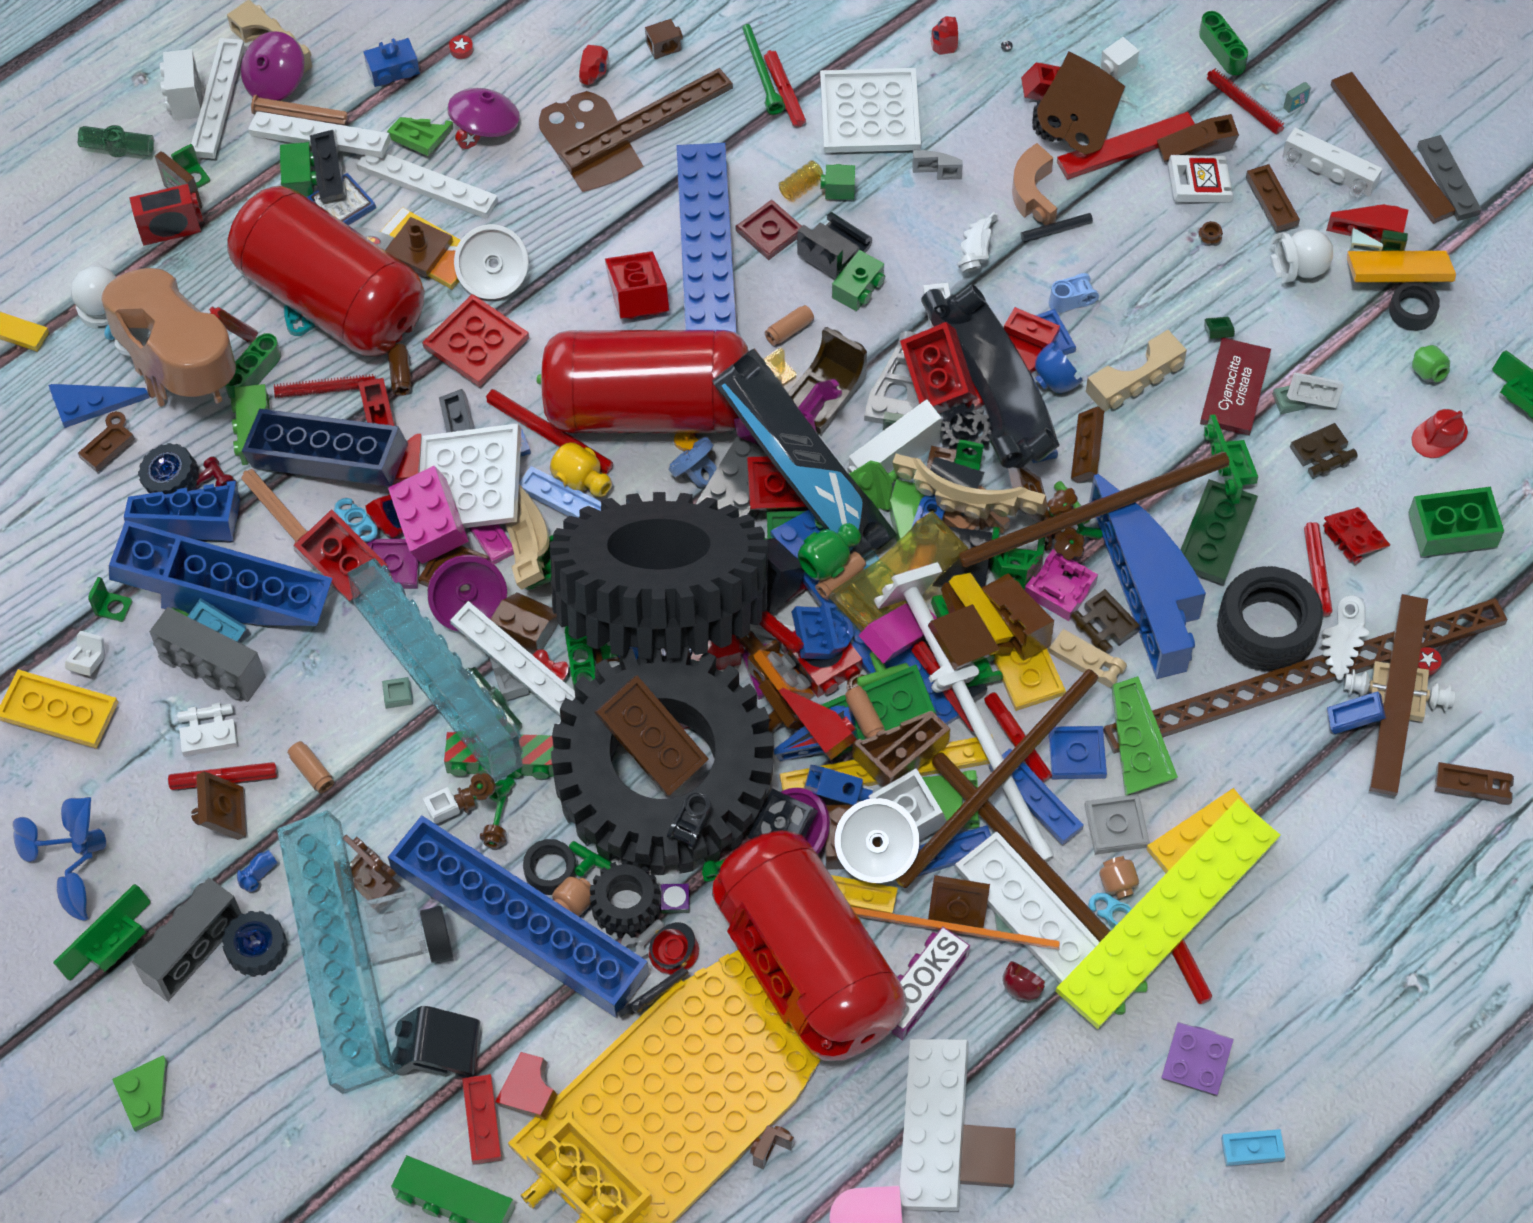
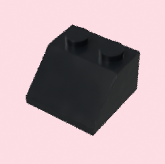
M940 525L935 563L938 562L942 573L932 583V586L942 587L944 583H949L953 576L971 573L981 588L984 587L989 559L963 567L959 559V553L991 541L993 532Z
M776 538L765 539L768 542L766 611L770 614H773L800 588L805 572L798 559Z

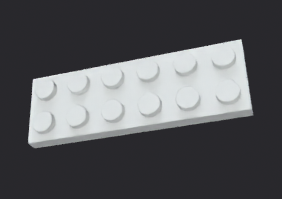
M995 832L955 864L956 871L965 880L990 884L987 905L1014 934L1060 941V950L1024 944L1059 983L1100 943L998 832Z
M910 1039L900 1176L901 1210H959L969 1046L967 1040Z

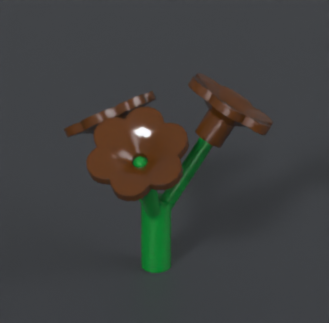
M1068 488L1065 491L1059 490L1048 501L1047 506L1052 515L1064 513L1074 509L1072 505L1077 502L1078 497L1073 488ZM1083 523L1077 524V530L1069 527L1046 536L1045 550H1050L1052 540L1055 539V551L1062 554L1066 560H1071L1075 556L1080 557L1084 553L1082 546L1085 543L1084 537L1100 539L1102 537V530L1086 527Z

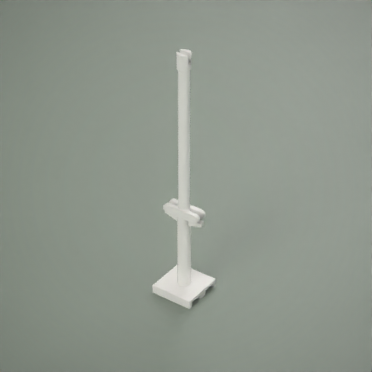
M937 562L894 575L891 578L893 583L885 585L882 589L884 595L875 597L874 602L877 608L880 609L905 600L908 602L940 666V669L929 677L930 682H934L932 690L938 693L953 688L993 770H995L1004 759L966 686V683L971 682L978 675L979 670L972 663L954 671L928 627V624L934 618L922 595L942 573L941 567ZM1010 775L1002 784V787L1031 846L1047 862L1054 855L1046 839L1043 838L1012 775Z

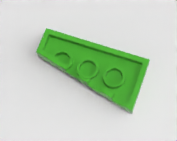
M1139 676L1113 684L1111 689L1125 796L1178 778Z

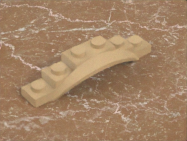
M895 454L892 462L895 474L906 480L913 478L916 490L927 496L934 494L937 506L948 512H954L955 510L973 519H979V517L987 519L990 510L1002 517H1007L1008 515L1016 517L1019 508L1033 515L1036 513L1044 515L1047 508L1045 494L1030 491L1023 487L1006 490L975 489L955 484L938 476L918 458Z
M519 484L517 522L505 523L515 556V564L512 566L516 584L522 590L544 579L542 557L549 547L550 539L546 522L540 510Z

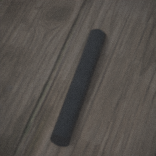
M1086 213L1020 233L1021 239L1025 242L1091 223L1093 218L1091 213Z

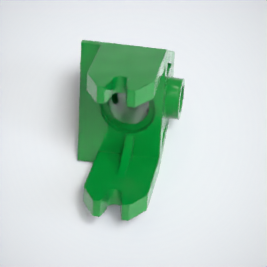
M993 527L992 540L999 538L1000 527ZM1045 537L1038 539L1037 551L1015 548L989 558L988 565L995 580L1009 574L1011 577L1016 578L1014 580L1018 581L1025 590V586L1033 576L1036 577L1041 570ZM1017 561L1019 565L1011 564V562Z

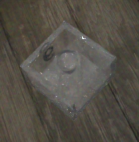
M413 889L358 903L372 966L428 953Z

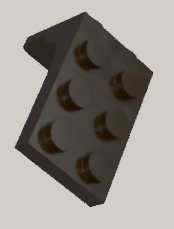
M825 327L822 330V340L817 355L809 368L788 392L797 407H799L816 383L835 379L839 383L837 389L842 391V396L838 399L825 401L814 420L816 432L819 434L825 430L865 380L867 350L861 343L853 342L844 337L838 330H832L829 327Z

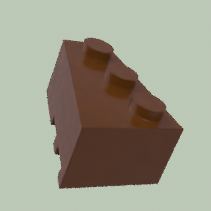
M1006 574L981 588L1013 634L1009 641L1023 661L1051 646L1054 627L1053 618L1021 587L1018 581L1014 580L1009 574Z

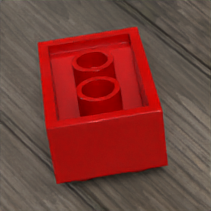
M653 251L605 258L608 278L620 319H634L640 315H658L669 311L667 283Z
M768 456L747 457L750 510L781 512L809 510Z
M332 509L294 544V551L317 574L331 577V586L349 602L387 567V564Z

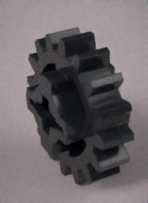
M961 403L960 409L952 406L951 413L944 412L940 433L942 445L949 444V449L955 450L958 447L959 440H966L983 444L985 448H989L993 429L989 414L984 415V408H980L977 411L975 410V404H972L970 408H966L965 404ZM964 448L963 451L967 452L968 455H972L974 449Z

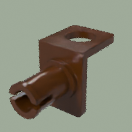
M750 631L748 634L749 638L745 636L740 638L739 642L751 654L747 657L748 672L761 684L765 679L769 680V678L756 662L753 655L759 650L774 651L780 654L779 642L775 639L764 646L755 636L754 632Z

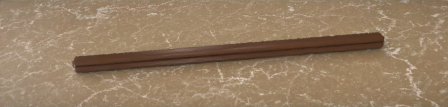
M1220 452L959 553L960 562L963 567H968L1228 467L1229 457L1226 452Z
M1087 669L917 853L911 867L903 875L895 879L901 887L907 888L1097 682L1099 677L1093 670Z
M941 752L933 758L932 765L967 800L977 788L944 753ZM987 800L978 810V814L995 832H998L1090 933L1101 942L1111 930Z

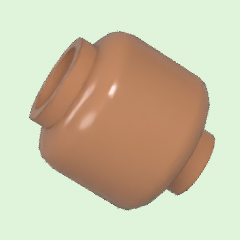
M1124 856L1103 862L1104 867L1100 869L1099 875L1105 892L1109 895H1117L1118 899L1133 895L1132 889L1139 885V878L1134 863L1129 859L1125 860Z
M568 877L555 889L552 898L555 902L580 917L591 905V884L584 878Z

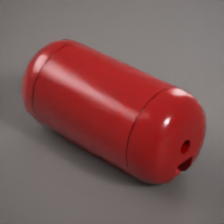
M272 186L263 189L247 200L232 222L227 239V251L235 268L242 275L352 351L370 357L381 356L388 353L396 343L402 340L404 332L410 333L416 326L423 310L425 290L418 274L411 267L298 191L283 186Z
M568 330L559 332L548 341L543 353L541 392L544 414L551 426L567 433H726L736 430L734 419L738 415L716 388L712 380L749 352L748 345L741 336L727 330Z
M782 830L759 835L735 849L720 867V872L713 882L712 896L717 908L729 925L727 930L729 936L784 1024L790 1023L802 1044L815 1057L824 1061L846 1060L869 1050L881 1042L901 1021L906 1009V993L899 979L810 843L800 834Z

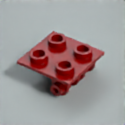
M1359 507L1324 517L1326 521L1323 524L1324 532L1334 541L1335 545H1339L1338 549L1343 551V554L1350 563L1353 562L1356 565L1363 560L1361 555L1390 546L1383 533L1374 526L1366 513Z

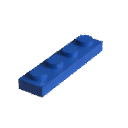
M1011 749L1002 754L1003 759L1012 751ZM1022 762L1011 775L1029 811L1061 845H1064L1083 830L1084 824ZM990 764L989 769L993 772L994 770Z

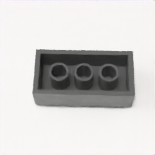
M737 436L695 504L698 505L703 499L709 497L718 501V510L731 504L739 508V517L749 514L755 519L760 510H750L747 457L767 456L759 445Z
M169 607L165 609L149 631L154 642L153 645L158 652V658L167 665L174 664L180 667L185 674L191 677L196 675L202 678L212 688L220 687L234 699L241 698L249 702L266 678L258 652Z
M211 878L199 884L194 889L191 898L185 904L177 907L170 921L157 929L150 943L146 947L140 948L135 954L132 963L143 984L169 1002L222 943V937L225 935L224 930L230 925V922L242 914L234 895Z

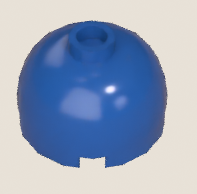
M1051 342L1037 355L1035 369L1038 376L1035 379L1044 390L1048 387L1056 393L1069 392L1081 384L1083 379L1081 377L1075 378L1074 375L1077 370L1060 349L1056 352L1052 349L1055 344Z

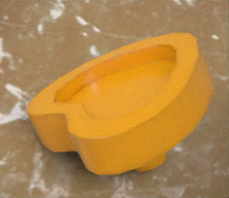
M676 433L674 437L675 447L682 451L691 450L694 443L698 441L695 437L696 433Z

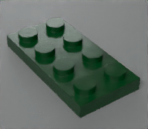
M1208 479L1180 549L1197 576L1223 585L1225 584L1256 505L1257 495L1242 490L1239 504H1233L1231 496L1226 494L1225 484Z

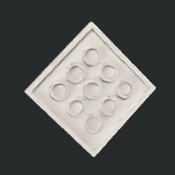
M916 68L820 71L824 153L909 151L921 149Z
M518 423L422 436L419 473L435 466L444 475L464 528L517 522L522 429Z

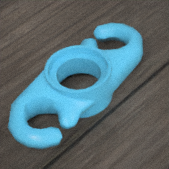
M351 498L338 500L335 503L334 512L364 542L374 540L378 535V528L366 514V511L356 504H352L353 500ZM343 505H351L350 509H340ZM354 517L363 518L358 523L353 524L349 522ZM363 531H372L371 534L367 536H361V532Z
M1107 893L1094 894L1088 903L1089 908L1094 912L1096 911L1095 904L1098 900L1106 902L1107 907L1104 910H1098L1097 914L1105 918L1112 929L1118 924L1113 919L1112 914L1116 911H1123L1128 914L1132 909L1129 905L1121 903Z

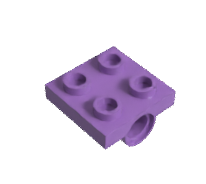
M1177 1022L1162 1078L1218 1095L1234 1039L1205 1028Z

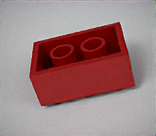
M945 322L900 340L919 404L928 400L939 414L951 409L952 406L957 407L961 403L965 404L977 399L954 327Z

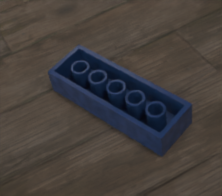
M259 408L243 446L242 453L251 467L256 469L391 487L408 442L399 426Z

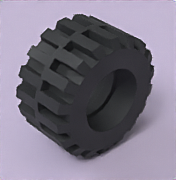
M624 860L622 865H617L616 862L610 863V869L607 870L603 867L600 870L601 876L595 875L593 879L594 885L590 886L592 914L594 920H597L598 926L601 929L606 928L607 934L612 936L616 932L618 938H623L624 934L627 933L633 938L636 932L639 931L642 934L646 930V926H651L655 922L654 918L658 919L661 908L660 888L655 875H650L649 868L644 866L641 869L640 863L635 861L632 865H628V860ZM624 890L636 892L641 896L640 901L630 908H618L610 903L611 898L616 893Z

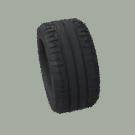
M1262 566L1246 570L1239 574L1238 577H1235L1224 592L1217 618L1219 637L1224 647L1234 658H1237L1239 662L1251 668L1272 671L1292 666V664L1305 660L1316 644L1323 622L1322 601L1311 583L1289 569L1276 566ZM1271 600L1279 602L1290 609L1296 618L1298 627L1294 632L1282 637L1260 635L1248 626L1243 618L1242 610L1255 601Z

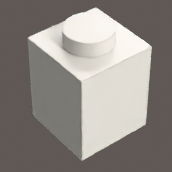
M1122 37L1102 51L1100 67L1118 80L1137 67L1140 51Z

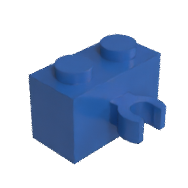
M393 38L391 39L392 43L383 45L380 42L379 47L363 51L366 67L374 87L387 85L391 82L420 74L418 60L409 38L399 41Z

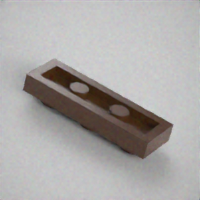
M1270 164L1247 170L1246 178L1275 231L1279 232L1299 226L1300 218Z
M1098 406L1078 414L1071 479L1076 483L1093 478L1098 473L1105 412Z

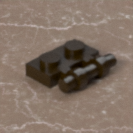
M1336 423L1296 439L1290 444V449L1303 467L1311 463L1313 464L1312 467L1308 468L1311 477L1319 474L1324 476L1330 473L1331 469L1338 466L1344 467L1350 464L1351 460L1358 457L1357 451L1354 448L1348 451L1342 450L1347 448L1348 440ZM1331 454L1333 456L1328 460L1323 459L1324 457L1329 456Z
M1106 589L1085 603L1084 608L1088 614L1083 616L1076 610L1070 616L1076 623L1075 627L1080 632H1085L1092 640L1091 644L1107 654L1113 649V646L1108 642L1109 639L1113 638L1118 644H1121L1140 629V624ZM1095 621L1104 628L1100 633L1092 625Z

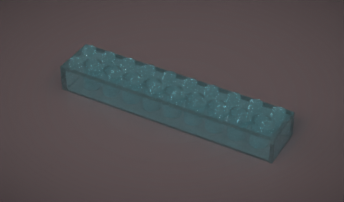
M374 558L348 572L354 606L485 771L497 782L523 767L521 757L523 749L519 744L521 734L514 724L510 725L506 721L505 713L500 706L495 707L488 691L484 687L480 688L477 685L476 678L471 670L468 669L466 671L458 654L456 652L451 653L445 638L441 634L437 635L434 632L429 618L421 616L413 599L409 600L402 585L392 580L389 569L385 565L381 566Z
M326 810L277 829L328 1082L331 1087L345 1094L395 1076L346 844L342 839L344 835L341 821L330 811Z

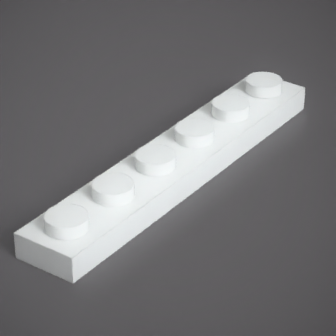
M220 38L191 143L194 146L197 157L215 159L245 47L243 40Z
M258 111L248 129L250 136L291 143L309 142L310 146V135L333 129L336 134L338 151L383 158L391 141L389 133Z
M386 153L383 158L363 155L357 164L358 171L485 219L489 217L498 202L497 195Z
M469 601L450 620L454 627L559 716L560 707L565 698L572 701L575 698V691Z

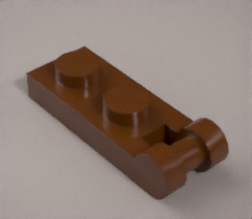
M1438 762L1435 791L1493 800L1502 805L1512 803L1513 793L1510 792L1511 787L1514 785V776L1512 774ZM1493 783L1497 784L1499 789L1493 788Z

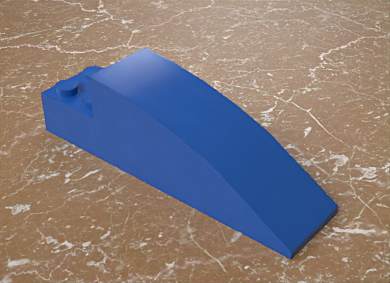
M1094 475L1089 503L1120 490L1101 475ZM1136 502L1095 517L1099 529L1102 530V538L1132 617L1140 624L1138 632L1156 679L1187 672L1189 661L1192 660L1195 640L1192 633L1187 632L1185 625L1186 622L1200 619L1206 595L1195 571L1166 531Z
M127 520L124 522L109 563V580L161 594L162 609L174 607L190 613L201 598L240 623L256 625L317 626L332 582L331 577Z

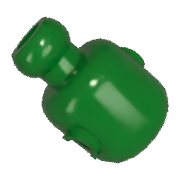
M851 523L842 524L837 533L829 529L818 533L813 532L803 540L804 544L798 551V561L807 575L814 580L823 581L830 577L834 578L845 570L844 566L850 558L849 547L859 544L861 534Z

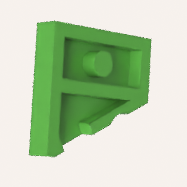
M400 117L387 130V133H389L391 140L429 156L453 130V122L445 120V125L431 124V119Z
M164 1055L112 1079L135 1132L162 1120V1099L165 1094L164 1077L165 1068H167V1060Z

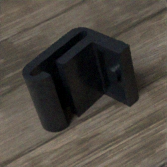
M830 212L827 215L829 222L826 225L820 222L813 230L803 225L797 231V255L836 279L859 250L865 253L869 250L873 238L835 213Z
M417 1007L402 1017L396 1024L395 1035L397 1036V1043L391 1056V1062L394 1063L392 1074L404 1076L413 1069H418L444 1076L448 1070L456 1073L455 1079L462 1080V1078L474 1077L481 1021L435 1007Z

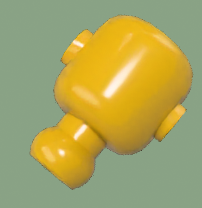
M566 443L555 452L551 459L550 471L552 476L560 480L564 486L567 485L573 490L585 492L590 489L592 495L603 497L612 486L611 478L606 474H600V462L594 451L588 447L584 449L576 443Z

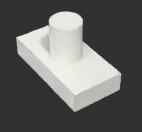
M1294 372L1287 397L1290 400L1336 408L1344 384L1338 380Z

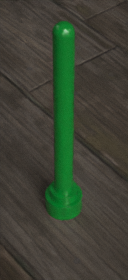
M744 24L742 30L766 93L764 102L766 110L771 115L779 114L785 109L783 97L774 90L751 25Z

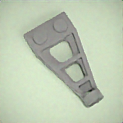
M904 331L900 334L895 351L869 394L864 421L883 424L885 412L906 415L919 405L911 375L909 374V377L893 374L897 363L907 364L900 340L913 336L916 333ZM890 384L906 386L907 399L904 401L884 396V393Z

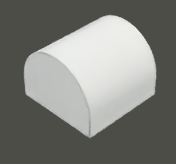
M448 787L423 798L427 812L435 824L460 813L459 807Z

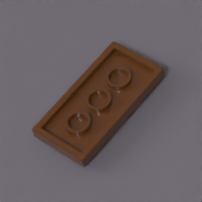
M638 675L629 680L594 712L666 796H670L709 760Z

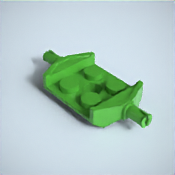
M870 460L849 473L878 509H890L892 484L896 479L901 478L895 474L894 470L887 473L880 462ZM815 519L816 526L818 528H823L819 521Z

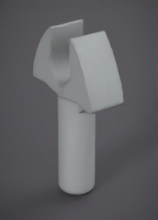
M657 919L636 938H631L626 933L621 944L628 949L636 947L635 953L643 959H647L648 952L644 950L645 945L652 940L655 932L665 927L661 920Z

